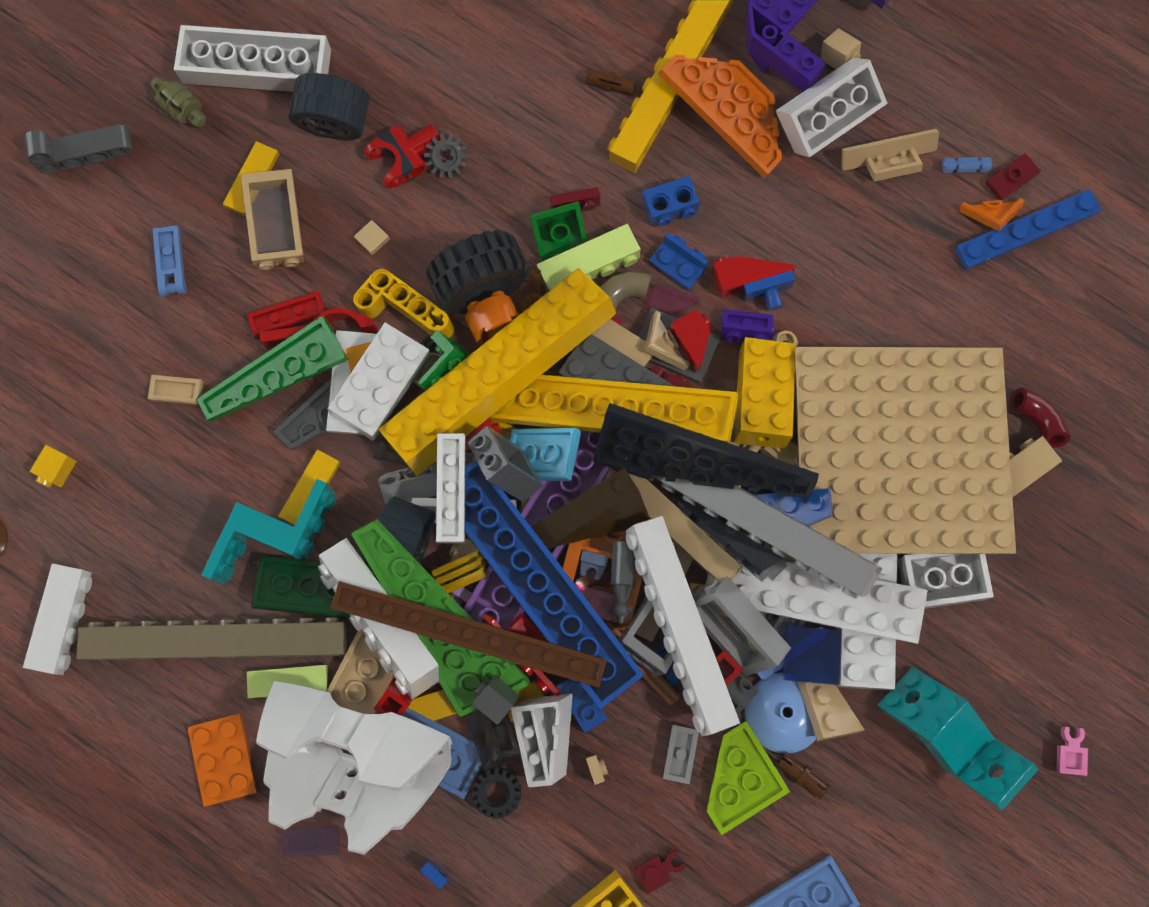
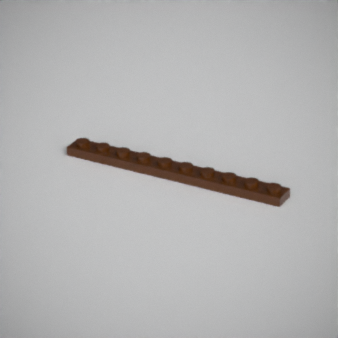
M341 581L338 583L330 607L337 611L597 688L600 687L607 660Z

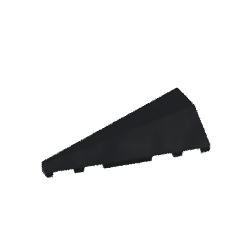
M678 494L670 499L676 507L726 552H729L761 582L766 577L773 581L787 566L785 559L728 526L718 518L704 512L698 506L685 501Z

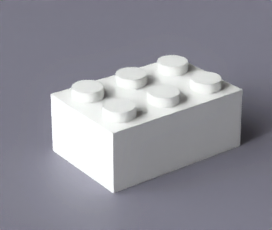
M911 554L897 559L902 585L928 590L925 609L983 601L994 597L985 554Z

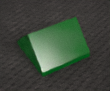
M578 201L530 215L531 230L542 262L588 242Z

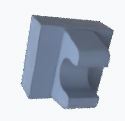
M583 550L580 559L581 576L585 578L587 571L594 569L596 571L595 581H600L608 569L609 557Z

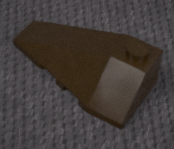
M623 468L531 527L547 549L625 531L649 515L637 486L627 470Z

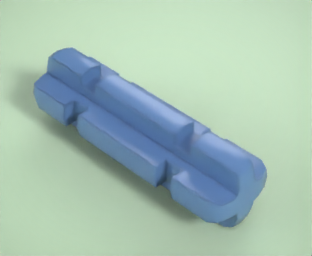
M977 157L957 158V160L954 158H944L942 161V171L944 173H953V170H956L957 173L976 172L977 170L979 172H989L992 168V159L990 157H981L980 160Z

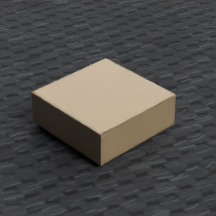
M373 220L354 236L355 240L372 256L390 240L389 236Z

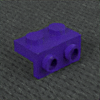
M723 309L720 340L728 341L729 343H743L745 337L772 341L774 335V315Z

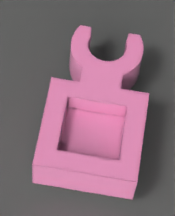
M1062 727L1061 737L1065 741V746L1057 745L1056 773L1087 776L1088 748L1080 747V743L1085 737L1084 729L1076 728V737L1072 738L1069 734L1070 728Z

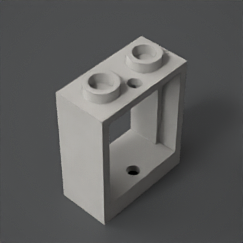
M646 597L618 641L632 659L658 677L666 674L673 663L671 653L667 652L665 657L661 658L633 637L653 607L652 601H649Z

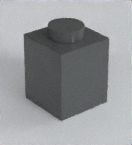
M494 675L489 682L483 680L476 688L474 693L477 697L472 705L498 725L514 706L520 695Z

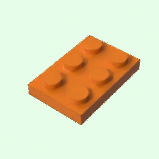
M242 713L187 727L204 807L259 792Z

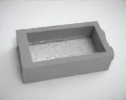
M728 576L719 580L714 578L705 586L698 585L691 590L705 631L743 669L741 672L745 676L777 667L791 649Z

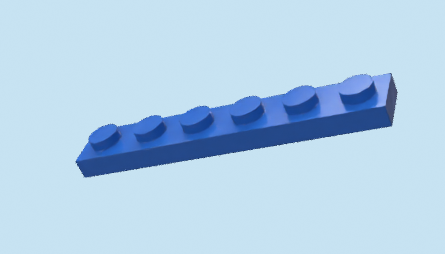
M1091 189L1011 222L1000 231L993 230L957 245L955 251L965 270H969L1099 214L1102 209Z

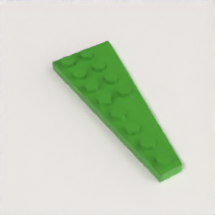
M378 519L351 533L388 596L473 620ZM417 634L438 663L439 683L459 717L477 710L472 705L477 697L474 691L483 680L489 682L496 675L515 692L529 685L530 680L513 662Z

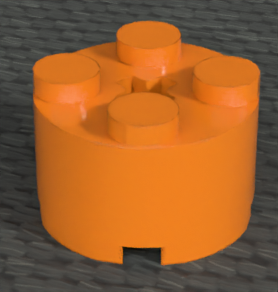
M497 291L481 302L474 301L470 303L466 308L468 312L465 316V321L478 347H481L518 317L519 313L511 298L505 295L503 291Z

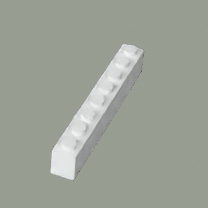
M663 516L633 525L626 530V543L635 555L636 570L639 575H642L645 582L644 590L646 597L649 601H652L655 609L654 618L657 625L662 628L665 636L663 639L664 646L668 653L672 655L674 673L682 682L684 688L683 697L693 712L692 720L695 729L700 732L702 737L740 724Z

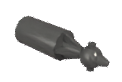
M626 541L613 542L611 586H613L618 601L614 608H612V613L617 616L620 624H623L625 617L632 611V608L628 606L626 601L632 587H635L636 558Z

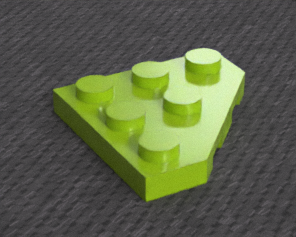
M747 721L725 733L721 740L706 809L720 835L725 834L790 792Z

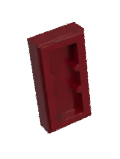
M1024 153L989 178L985 184L999 200L1003 201L1039 175L1041 170Z

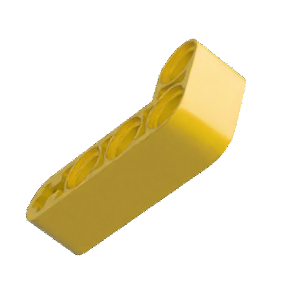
M385 269L373 272L354 295L353 301L360 313L371 319L377 317L389 304L431 336L436 330H439L449 338L454 333L453 324L443 310ZM388 282L386 286L380 287L382 283ZM407 295L404 300L398 301L401 296ZM367 301H372L368 306H364ZM426 309L424 313L416 315L419 310Z

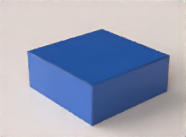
M431 860L420 870L439 889L450 879Z

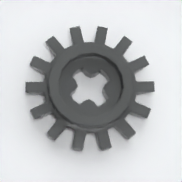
M441 133L440 141L432 137L434 146L426 144V147L431 150L430 153H424V157L431 158L426 163V166L433 164L434 168L431 172L434 174L437 169L440 170L439 177L443 178L444 172H447L449 178H452L451 171L453 170L459 175L461 172L457 167L459 165L466 167L467 165L461 162L462 158H468L467 154H462V150L467 149L466 145L459 147L460 138L455 142L452 141L453 134L451 133L448 139H445L444 133ZM448 148L451 150L450 155L453 158L451 161L446 160L444 163L441 161L442 156L439 153L441 150L446 151Z

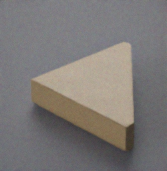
M655 311L651 316L644 351L685 371L689 367V361L683 359L678 350L679 345L670 329L666 330L660 319L661 313Z

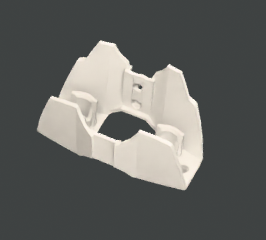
M274 681L267 697L256 739L257 745L268 750L263 781L270 788L269 823L286 830L300 820L313 817L322 808L334 811L345 816L344 827L348 835V851L363 855L391 830H401L435 791L449 770L452 759V741L450 736L393 712L362 714L337 705L330 692ZM341 748L348 750L352 755L343 753ZM351 774H355V775H356V776H354V777H348V776L351 775ZM342 791L345 792V798L337 799L339 796H342Z

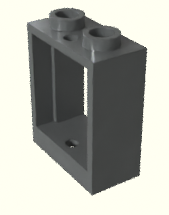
M486 426L467 442L486 480L520 501H526L543 486L524 450L490 427Z

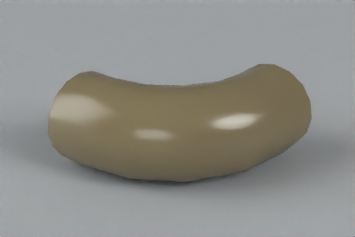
M625 272L611 277L600 288L610 297L616 311L618 304L625 298L639 297L645 299L651 275L639 272Z

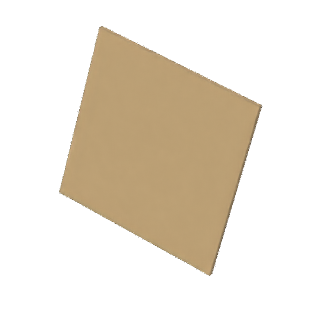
M795 347L798 467L819 473L814 490L829 488L832 496L833 517L809 527L857 554H1016L1003 348Z

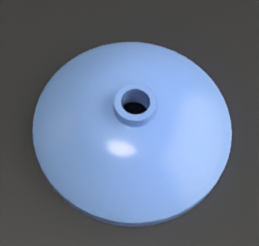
M787 672L774 673L763 681L759 680L754 685L759 692L744 708L745 721H747L764 748L777 753H795L807 748L816 740L795 674ZM785 707L790 708L792 711L789 718H786L782 713Z

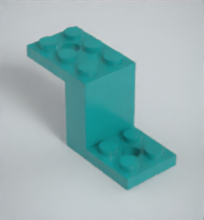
M317 479L294 527L236 502L201 576L225 585L226 581H230L235 573L236 567L234 565L238 557H242L246 550L247 543L245 542L247 538L297 560L304 561L305 557L309 558L314 549V543L312 542L316 534H320L324 528V517L327 510H332L335 505L336 491L326 482Z
M914 667L895 685V689L890 690L878 703L881 711L920 738L944 771L1001 811L1038 771L1033 762L995 739L967 700ZM920 696L916 703H910L913 698ZM997 770H1004L1000 777L992 778Z

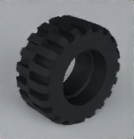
M495 230L493 232L485 231L482 234L471 235L469 238L461 239L456 244L445 248L442 253H438L435 256L434 260L430 261L426 277L441 310L452 315L458 313L467 314L466 308L470 303L474 301L481 302L489 298L494 292L503 291L507 296L513 294L516 289H519L526 282L529 267L515 237L506 231Z

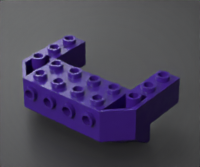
M748 0L745 18L747 48L749 55L759 69L766 74L772 68L802 92L813 86L821 78L826 63L791 37L789 32L818 0ZM890 0L870 1L882 9Z

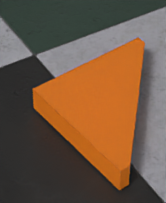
M1020 198L1017 202L1002 203V200L983 201L980 205H969L964 202L960 205L959 212L1000 231L1023 207L1025 200Z

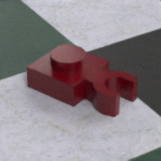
M654 365L651 369L653 373L676 387L692 388L689 385V381L679 374L676 376L671 373L668 374L657 365Z
M677 850L670 851L662 862L658 855L634 868L647 894L671 881L667 873L671 871L677 873L684 870V863L679 866L671 864V859L678 855Z

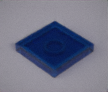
M786 626L785 641L791 649L784 657L783 681L839 685L841 631Z

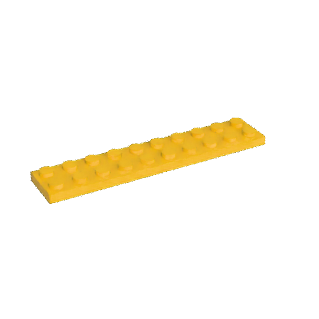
M541 375L490 416L493 422L550 428H577L580 431L600 433L609 403L730 443L739 396L737 392Z

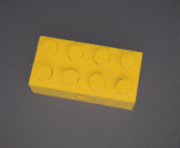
M745 337L739 350L737 393L739 397L736 408L734 443L786 449L793 437L796 344Z

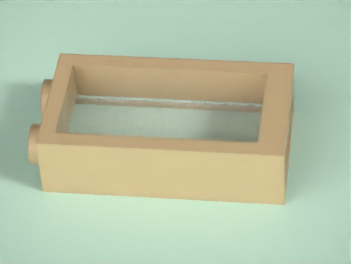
M292 169L241 174L251 259L254 268L270 270L277 265L296 267L299 263L305 262Z

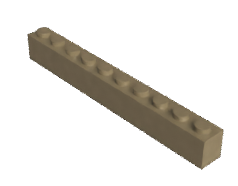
M299 618V623H288V619H272V624H262V619H247L246 624H236V620H220V625H210L209 620H194L193 625H183V621H167V626H157L156 621H141V626H131V622H114V627H105L104 622H89L88 627H78L77 660L345 656L348 651V624L341 622V618H325V623H315L314 618Z

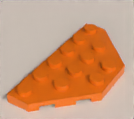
M675 55L660 70L658 75L763 178L782 160L781 150H778L777 143L779 130L777 118L774 117L773 110L775 105L774 94L739 60L722 62L717 61V58L698 57L697 59L685 58V55Z

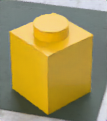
M45 445L29 472L38 476L37 482L49 488L52 484L62 487L77 461Z

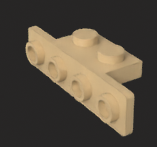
M932 129L844 148L841 155V168L843 171L866 166L874 182L921 172L923 163L918 155L937 150L939 131Z

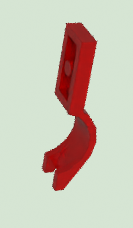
M332 308L323 311L313 319L315 321L323 316L329 324L334 321H350L359 326L363 333H378L374 319L346 308ZM307 325L260 332V342L266 349L274 348Z

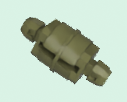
M161 77L153 78L151 86L156 92L154 99L168 116H171L179 123H191L195 127L204 126L206 118L200 111L202 103L189 88H186L178 81H168Z

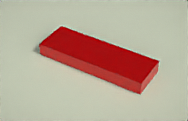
M316 291L248 313L247 317L253 337L258 339L260 338V332L291 328L311 322L326 310L320 292Z

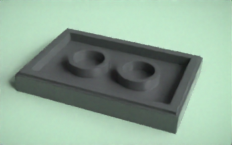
M651 308L638 337L644 341L647 340L651 316L655 311L661 313L660 319L666 330H669L670 324L678 320V318ZM709 333L700 371L696 373L690 363L689 367L683 371L655 356H652L649 362L700 384L719 344L720 337ZM678 347L683 359L687 360L680 347Z

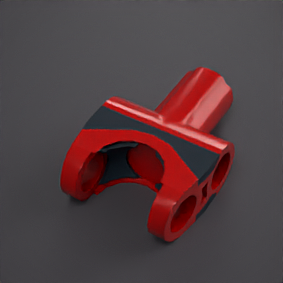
M432 124L427 125L409 137L401 126H394L371 141L364 149V155L368 160L390 157L395 160L394 166L389 170L390 172L382 179L385 187L391 189L420 176L427 169L426 163L421 155L430 151L426 144L434 146L432 137H435L437 141L441 139Z

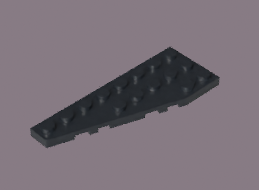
M609 403L606 410L593 462L619 471L625 468L628 474L644 479H652L653 476L665 477V480L669 482H676V479H686L694 485L734 489L735 485L748 487V491L759 492V488L773 490L777 495L810 498L819 477V473L611 403Z

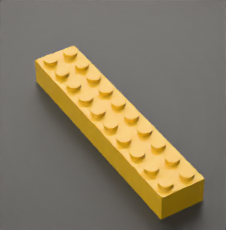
M577 268L378 430L414 474L418 476L437 461V434L465 433V437L611 319L616 314L610 297L581 269Z

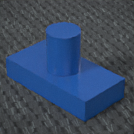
M793 271L745 284L741 292L744 302L764 296L769 311L781 308L783 304L778 291L793 286L795 281Z

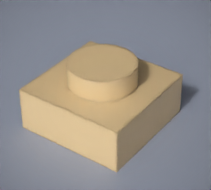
M596 755L586 758L594 784L605 782L603 776L607 775L608 772L603 758L598 760Z

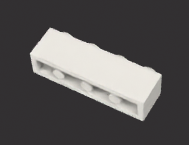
M52 563L23 668L64 675L71 662V656L69 655L71 646L77 640V624L85 611V595L89 592L92 585L91 572Z

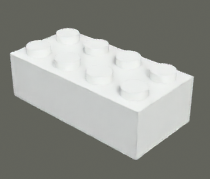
M854 57L777 109L776 113L794 153L811 157L888 103L871 61Z
M385 322L329 405V413L374 441L380 433L378 429L387 422L429 358V349Z

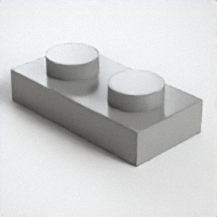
M672 725L662 779L690 784L699 735L696 729Z

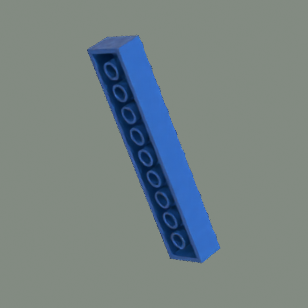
M477 460L465 467V534L548 643L607 660L599 688L578 682L599 710L643 677V672L504 491L486 480Z

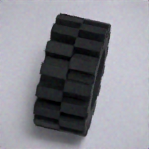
M493 768L482 773L474 782L472 791L473 803L478 808L477 810L486 817L494 819L504 818L511 814L519 805L522 796L521 785L517 777L512 772L503 768ZM494 782H500L507 788V798L500 804H494L487 798V788Z

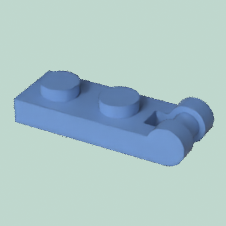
M177 225L154 228L153 240L160 297H166L170 293L176 292L178 295L186 294L187 286L184 276L180 228ZM175 277V283H168L167 278Z

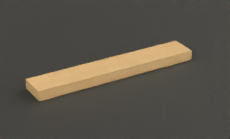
M629 474L641 494L649 515L648 518L651 520L663 516L671 539L716 580L726 576L732 580L743 569L736 560L647 479Z

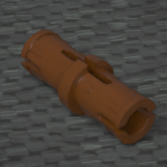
M589 68L585 83L604 87L606 91L616 90L633 95L636 80L617 76L612 71L606 73Z
M785 752L781 756V760L776 764L777 767H780L792 776L796 784H802L818 796L819 799H822L826 794L825 790L828 791L830 788V784L811 772V767L802 765L790 756L788 752Z

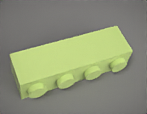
M625 224L538 263L537 273L546 291L549 292L577 268L581 269L592 280L599 276L607 277L614 273L616 268L623 265L624 267H629L638 261L641 249L629 225Z

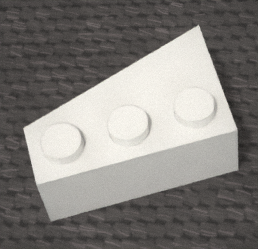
M573 693L528 698L511 708L528 787L553 785L566 775Z

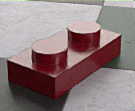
M595 187L549 196L550 208L553 209L578 201L580 209L583 211L593 210L596 206H600L599 188Z

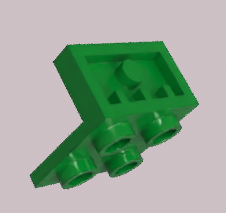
M436 330L431 338L437 344L435 349L442 356L418 381V385L425 390L429 389L469 356L463 347L439 330Z

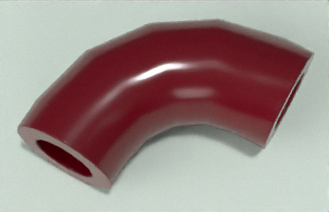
M1023 387L1014 391L1010 398L1011 410L1031 420L1052 448L1064 446L1070 441V433L1062 416L1050 402L1039 394Z

